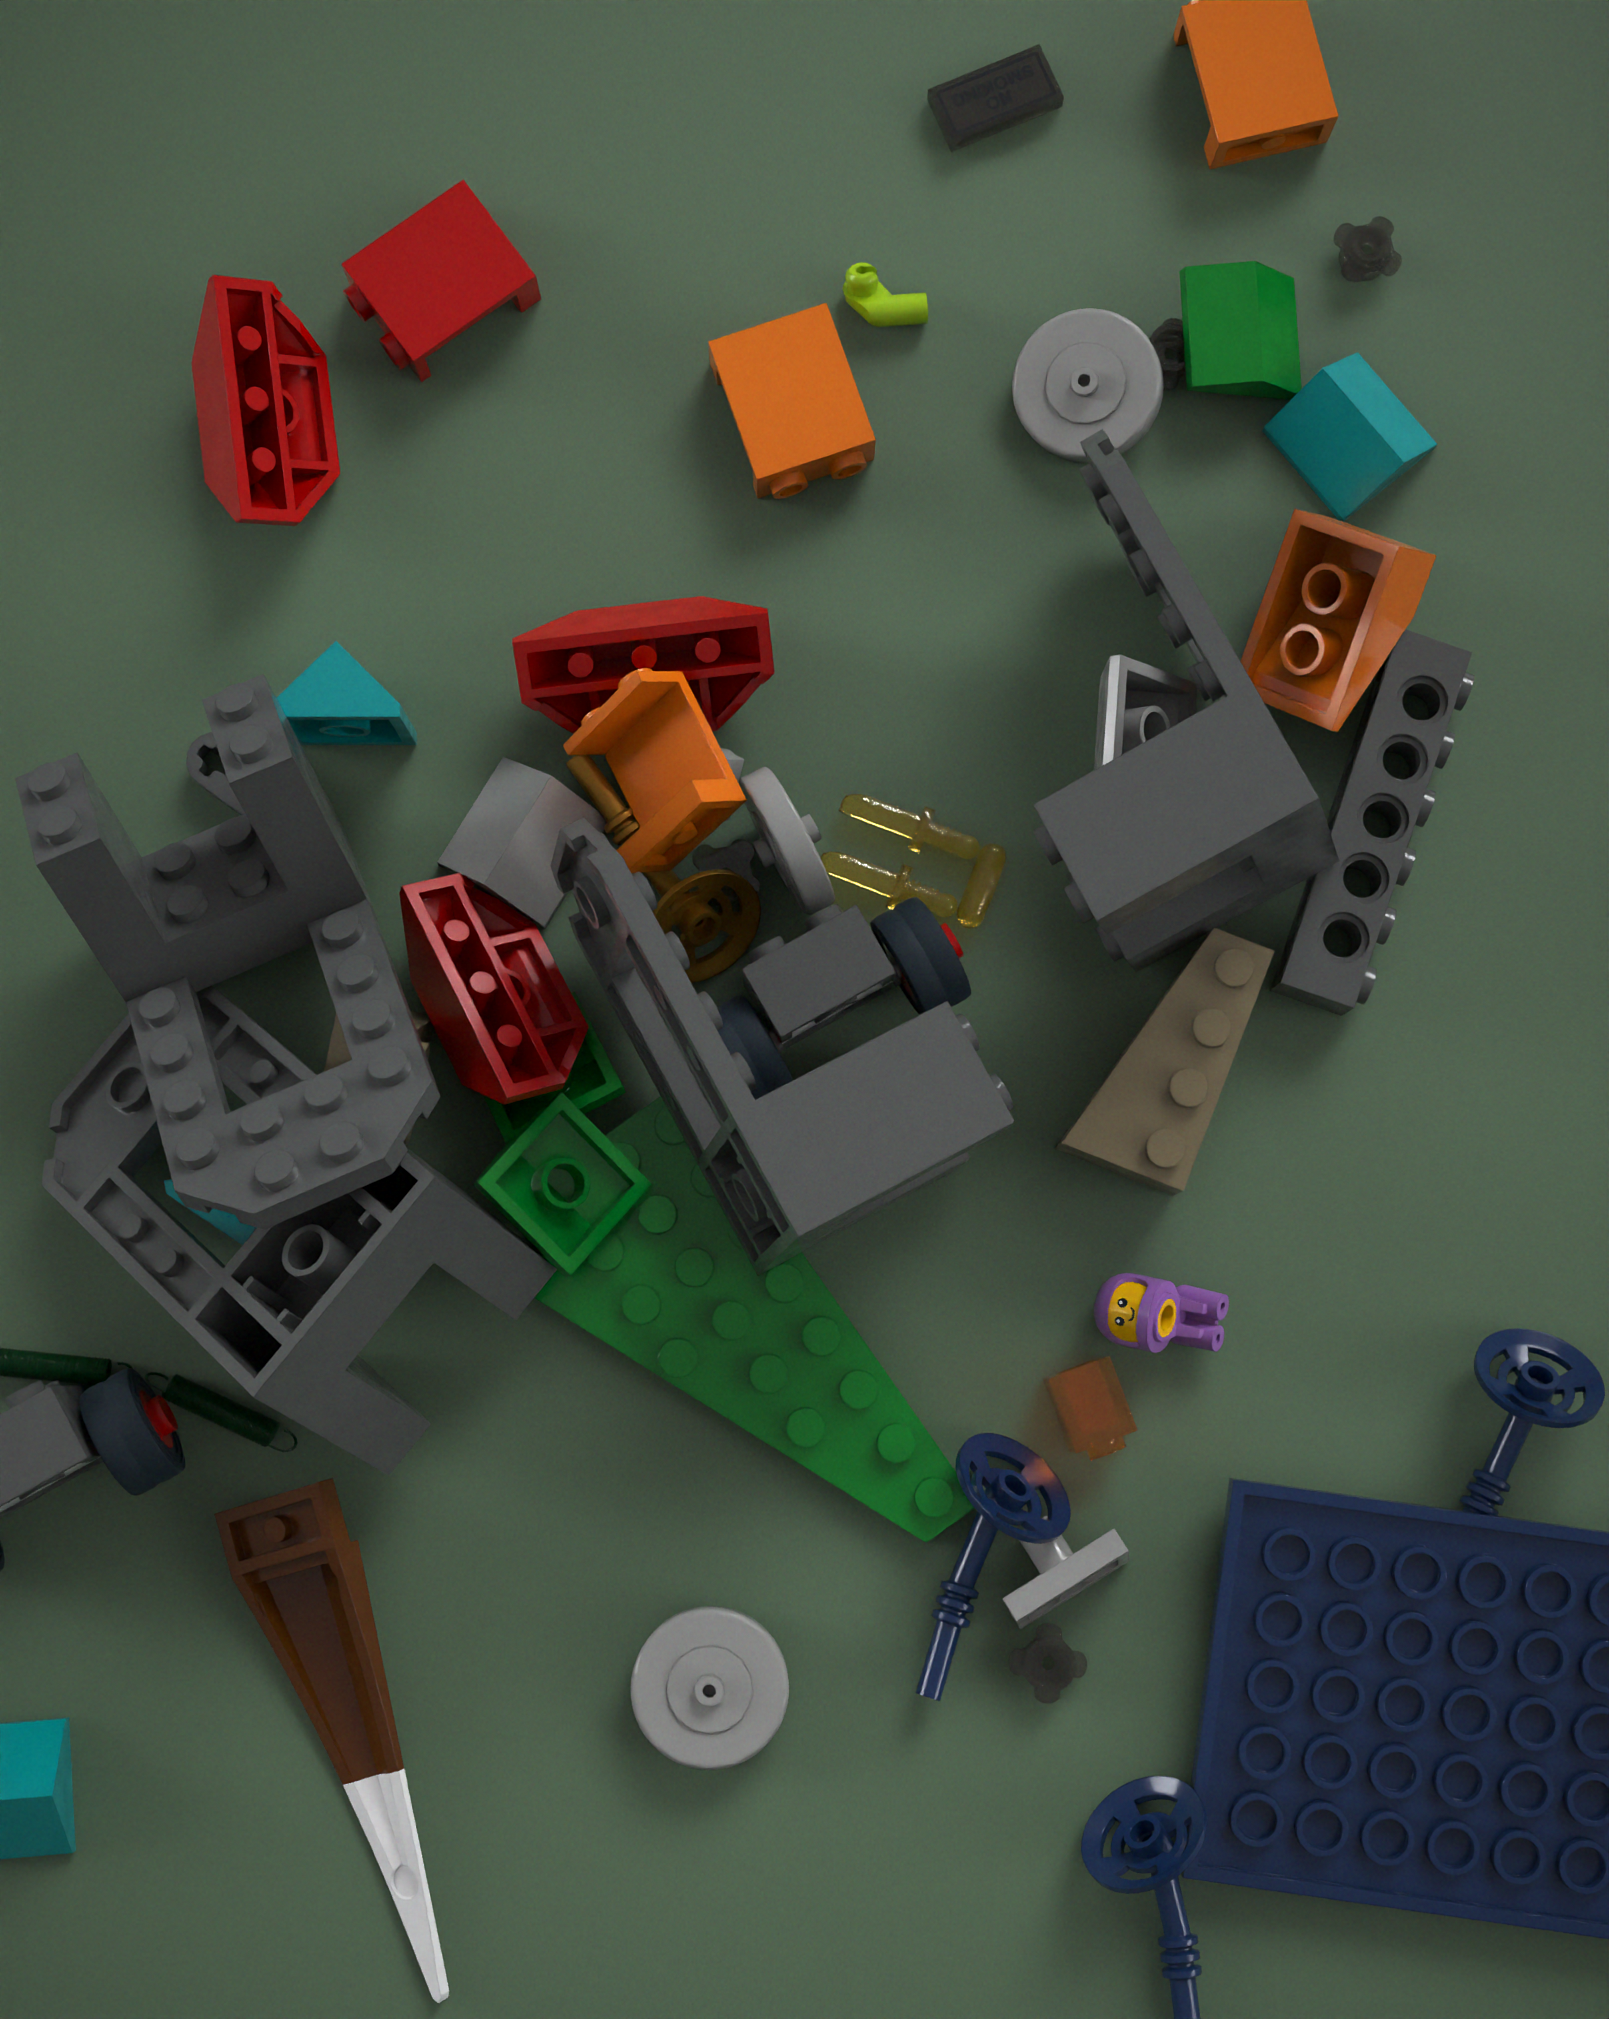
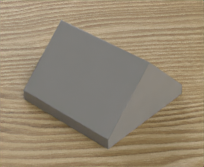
M1120 654L1110 656L1100 677L1094 770L1196 714L1197 687L1194 682Z
M503 757L437 864L453 874L461 873L473 881L476 888L499 899L521 915L546 928L568 893L563 894L558 889L550 867L560 828L584 817L598 832L604 834L606 831L603 828L607 822L599 811L553 776Z

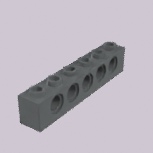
M1405 629L1376 673L1327 819L1339 861L1307 878L1270 988L1271 992L1340 1016L1354 1009L1356 1002L1363 1005L1366 1003L1377 974L1376 968L1368 966L1375 944L1384 945L1396 917L1397 910L1388 907L1395 884L1403 886L1406 883L1415 861L1416 850L1408 848L1414 826L1423 827L1433 807L1436 792L1427 789L1434 767L1439 769L1444 767L1454 743L1455 733L1447 731L1453 709L1459 711L1463 709L1473 686L1474 675L1466 673L1472 652ZM1414 695L1422 699L1428 708V720L1411 718L1403 708V696ZM1384 753H1396L1406 760L1409 766V777L1407 779H1397L1387 773L1383 766ZM1365 811H1377L1386 817L1390 825L1388 838L1374 837L1366 830L1363 824ZM1346 869L1360 870L1368 877L1371 885L1368 897L1360 898L1348 892L1343 882V875ZM1326 928H1339L1348 935L1351 941V951L1348 957L1334 956L1326 949L1323 941V934Z

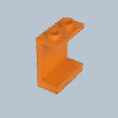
M1192 0L1187 5L1181 6L1173 36L1176 46L1189 44L1211 127L1204 144L1209 169L1327 143L1339 116L1307 0Z
M827 302L708 341L710 366L717 385L723 386L753 471V487L757 499L770 494L775 499L787 498L805 490L808 487L809 481L830 474L833 479H844L863 471L867 467L866 462L874 460L876 439Z
M642 668L627 674L618 683V690L601 707L586 714L581 721L582 726L563 744L567 755L605 756L640 827L616 850L623 857L631 873L638 871L641 873L671 871L747 801L682 671H653L650 668Z

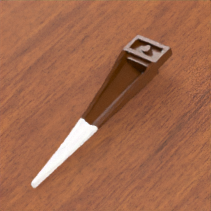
M330 1478L215 1513L231 1577L283 1666L328 1753L386 1880L431 1996L437 2003H440L448 1998L449 1987L359 1542L358 1540L350 1542L334 1480Z

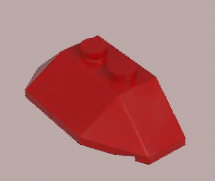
M212 275L207 283L191 362L205 483L236 523L296 526L340 475L327 357L301 320L280 300L283 296L272 281Z
M704 596L577 610L512 638L521 703L534 711L538 710L572 734L582 726L581 721L586 714L601 707L618 690V683L623 677L638 669L650 668L653 671H682L712 732L718 731L746 703L757 688L775 673L768 609Z
M461 873L402 885L399 896L410 979L461 1084L502 1104L563 1089L589 1026L536 924L499 899L473 888L475 883Z

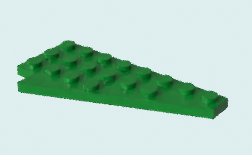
M658 1097L605 1134L614 1146L652 1184L571 1276L565 1277L557 1269L534 1298L925 1543L973 1510L974 1507L963 1492L956 1471L804 1254L801 1252L768 1271L757 1275L662 1097Z

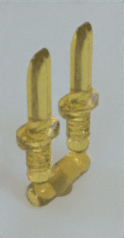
M849 794L843 798L838 810L839 812L910 839L909 850L920 854L925 841L927 842L926 845L931 843L933 844L932 847L938 846L939 850L943 848L945 849L944 852L949 850L951 851L950 854L956 853L963 859H973L976 856L977 859L959 906L956 898L950 893H940L937 888L935 891L932 886L927 888L926 884L922 886L921 882L915 883L916 880L909 881L914 868L905 864L901 865L899 873H895L849 854L829 851L820 856L828 875L888 897L889 899L885 907L889 909H894L900 904L902 899L907 900L912 897H918L930 911H935L940 917H950L956 912L957 921L961 926L972 929L981 925L1006 863L1007 856L1002 846L996 843H989L980 850L979 841L975 837L962 835L961 831L957 833L954 828L949 830L950 827L948 826L944 828L943 824L939 826L938 822L932 823L936 810L924 806L920 816L863 794Z

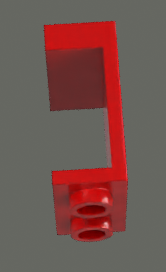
M464 179L341 264L350 284L349 287L343 290V293L356 314L364 323L372 317L375 319L385 333L378 340L391 361L400 371L409 365L421 383L432 376L425 358L511 299L521 313L541 300L536 275Z

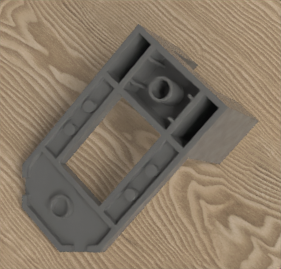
M1102 429L1080 442L1089 464L1079 469L1090 490L1089 493L1107 526H1111L1120 543L1119 546L1129 563V569L1145 597H1148L1157 592L1165 606L1162 609V614L1157 617L1173 647L1177 649L1186 644L1197 662L1188 667L1187 670L1204 701L1210 698L1212 701L1218 699L1214 704L1033 804L1044 823L1034 829L1033 832L1050 863L1055 865L1064 860L1070 873L1067 874V877L1071 884L1064 887L1080 919L1083 923H1086L1095 918L1100 925L1096 930L1113 961L1115 962L1125 957L1134 971L1137 972L1209 933L1214 927H1220L1337 863L1339 858L1319 797L1127 463L1118 450L1113 451L1115 448Z
M262 674L243 683L230 685L221 692L202 699L228 783L245 812L241 816L228 819L222 824L141 857L78 752L55 762L40 765L33 771L15 778L36 866L126 1002L175 1192L188 1208L210 1213L212 1208L236 1215L240 1223L260 1229H267L394 1174L408 1151L404 1140L418 1117L428 1118L441 1096L347 833L265 675ZM313 942L352 1060L230 1112L196 992Z
M584 817L560 828L550 867L558 889L563 894L570 890L574 894L579 912L568 917L574 936L757 1275L768 1271L957 1170L970 1159L967 1151L1001 1134L1015 1122L1009 1112L1013 1109V1102L1009 1091L996 1074H988L976 1053L980 1046L972 1025L964 1015H955L948 1001L755 1100L751 1091L756 1089V1082L751 1069L739 1052L730 1055L718 1033V1030L723 1028V1022L715 1003L705 991L699 994L696 993L685 970L690 968V962L681 941L672 931L664 934L652 912L657 909V901L647 879L639 871L631 874L623 857L611 846L606 836L602 832H598Z
M213 986L196 992L221 1081L247 1105L317 1075ZM129 1013L51 1106L49 1128L56 1132L57 1135L54 1158L44 1162L42 1186L254 1398L388 1476L431 1423L358 1354L433 1263L437 1264L514 1320L521 1315L557 1271V1268L484 1206L409 1149L394 1174L267 1229L257 1228L225 1266L134 1178L162 1144Z

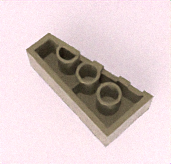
M1214 927L1202 939L1151 1014L1136 1032L1117 1062L1054 1149L1172 1196L1183 1192L1267 973L1274 950Z

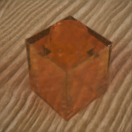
M1101 1356L1043 1378L1070 1452L1079 1453L1086 1450L1090 1460L1098 1459L1126 1448L1123 1436L1138 1431L1110 1356Z

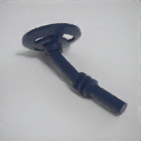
M1520 1328L1501 1330L1486 1337L1478 1347L1474 1358L1476 1378L1484 1392L1498 1406L1507 1411L1508 1415L1483 1469H1475L1472 1474L1477 1479L1476 1483L1468 1482L1466 1486L1471 1494L1470 1496L1462 1495L1460 1502L1464 1505L1462 1511L1498 1515L1494 1506H1502L1505 1501L1500 1493L1509 1492L1511 1488L1506 1481L1533 1424L1550 1428L1580 1426L1592 1420L1603 1404L1605 1398L1604 1382L1594 1364L1571 1344L1553 1335L1536 1330ZM1528 1352L1551 1359L1564 1367L1568 1372L1559 1376L1556 1370L1548 1364L1540 1361H1529ZM1503 1354L1506 1360L1500 1365L1496 1378L1490 1376V1363L1496 1357ZM1512 1372L1517 1376L1514 1385L1507 1383V1376ZM1583 1392L1584 1401L1582 1407L1572 1414L1567 1413L1575 1399V1393ZM1554 1395H1562V1401L1559 1404L1554 1405L1550 1403Z
M981 1433L970 1437L959 1449L956 1457V1473L959 1483L966 1497L977 1510V1514L949 1580L941 1582L940 1588L945 1591V1594L937 1595L936 1599L941 1608L933 1609L931 1615L937 1621L915 1693L938 1701L942 1697L961 1629L969 1628L971 1621L965 1616L966 1614L973 1613L975 1608L969 1602L972 1599L978 1598L979 1592L974 1589V1586L998 1529L1020 1541L1043 1544L1057 1539L1070 1522L1071 1509L1069 1499L1054 1471L1031 1449L1014 1439L1000 1434ZM986 1456L1002 1459L1017 1467L1021 1472L1017 1473L1009 1469L990 1468ZM969 1467L973 1472L971 1481L969 1476ZM1038 1489L1047 1506L1048 1520L1040 1518L1042 1506L1036 1492ZM1025 1504L1027 1505L1028 1512L1022 1509ZM1011 1525H1014V1526H1020V1525H1021L1025 1530L1015 1528V1527H1013V1526H1011Z
M1148 1776L1122 1785L1110 1793L1096 1807L1083 1831L1081 1841L1082 1858L1091 1876L1108 1890L1125 1894L1155 1891L1164 1935L1158 1938L1160 1947L1166 1948L1165 1951L1160 1953V1960L1168 1964V1966L1162 1968V1976L1170 1981L1174 2019H1201L1196 1977L1202 1974V1969L1200 1965L1194 1964V1961L1200 1959V1952L1198 1949L1192 1948V1946L1198 1943V1936L1190 1932L1178 1876L1193 1862L1203 1845L1207 1831V1813L1202 1800L1187 1783L1169 1776ZM1152 1800L1177 1802L1170 1816L1161 1812L1141 1815L1137 1807L1141 1803ZM1118 1821L1120 1825L1116 1829L1111 1841L1112 1856L1103 1858L1106 1837L1114 1823ZM1192 1822L1191 1838L1186 1847L1188 1837L1186 1826ZM1176 1835L1175 1843H1173L1171 1838ZM1127 1844L1131 1851L1124 1853L1125 1845ZM1129 1870L1141 1874L1151 1873V1877L1139 1880L1124 1879L1120 1876Z

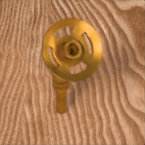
M590 755L574 756L565 765L607 822L603 829L607 834L615 833L612 839L615 845L624 844L640 828L634 818L632 809L626 807ZM714 869L696 873L681 881L673 870L644 872L645 876L662 897L657 903V909L652 912L664 934L672 931L673 925H676L682 932L679 940L689 958L690 968L685 970L691 983L703 981L720 974L734 964L750 946L759 926L761 906L757 892L744 877L729 870ZM699 885L697 891H693L691 893L688 891L689 889ZM725 885L731 887L736 892L739 901V912L732 911L729 898L720 890ZM712 897L718 901L719 912H715L707 903ZM720 930L730 934L714 951L701 958H695V948L712 941Z

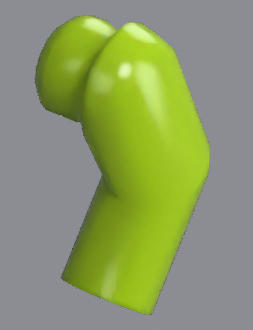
M860 262L848 268L845 274L846 282L842 288L846 302L869 324L875 327L928 324L926 292L892 295L878 281L877 269L871 264Z

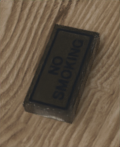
M1040 44L928 89L927 100L949 149L953 152L1062 107L1064 96Z

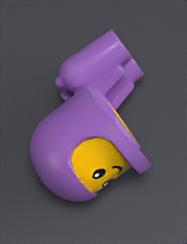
M1121 1273L1110 1277L1099 1289L1094 1303V1319L1102 1335L1118 1345L1157 1353L1162 1351L1171 1341L1178 1345L1217 1352L1224 1340V1329L1221 1325H1218V1321L1225 1318L1229 1307V1299L1226 1294L1184 1284L1175 1287L1174 1283L1168 1280L1135 1273Z

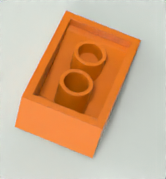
M1294 508L1240 660L1263 702L1330 731L1338 732L1413 619L1437 555L1331 517Z

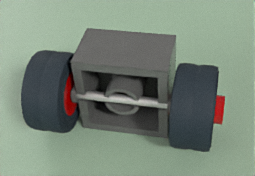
M918 897L909 898L898 904L894 909L875 917L870 922L871 929L857 905L842 912L838 904L808 919L804 923L807 928L804 934L785 944L782 937L779 936L751 951L747 955L751 962L748 966L742 968L743 984L769 1032H767L752 1005L742 994L727 1000L717 1009L723 1022V1028L718 1030V1033L730 1055L739 1052L743 1056L754 1076L756 1089L751 1091L754 1099L756 1100L793 1081L780 1052L891 990L892 984L896 987L900 986L906 998L919 1015L946 1001L952 1007L967 999L971 995V988L959 960L964 954L949 926L946 923L940 925L928 907Z
M132 1368L121 1370L110 1376L106 1381L97 1383L87 1390L84 1385L61 1386L59 1380L46 1385L42 1381H37L8 1396L5 1402L9 1409L2 1413L0 1412V1517L12 1513L102 1462L105 1463L118 1483L134 1496L143 1494L156 1487L160 1482L167 1481L178 1475L186 1466L183 1448L176 1432L178 1424L172 1410L164 1398L156 1395L145 1379ZM0 1540V1571H2L5 1565V1557Z

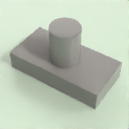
M1048 1516L1043 1517L1042 1519L1048 1520ZM1115 1529L1110 1530L1075 1553L1072 1552L1062 1534L1054 1541L1043 1544L1020 1541L1040 1575L1002 1599L1021 1630L1129 1562V1551Z

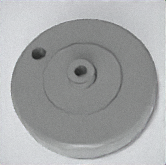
M1094 308L1065 312L1050 319L1038 328L1023 346L1015 364L1012 380L1014 406L1025 430L1049 453L1068 461L1089 463L1080 442L1102 429L1115 448L1113 451L1118 450L1120 454H1123L1136 445L1153 425L1161 406L1164 389L1163 373L1159 358L1143 331L1133 322L1117 313Z
M763 766L741 777L739 785L747 799L745 805L760 839L752 842V846L762 866L767 868L774 864L794 900L805 914L811 916L832 905L835 901L834 890L814 846V843L821 840L822 837L810 814L800 818L781 783L768 767Z
M721 1606L695 1607L684 1610L665 1620L651 1633L643 1644L634 1664L631 1677L632 1707L638 1725L645 1737L667 1758L678 1764L695 1769L718 1770L729 1768L755 1756L772 1740L778 1731L788 1704V1671L784 1656L775 1639L752 1617L740 1611Z

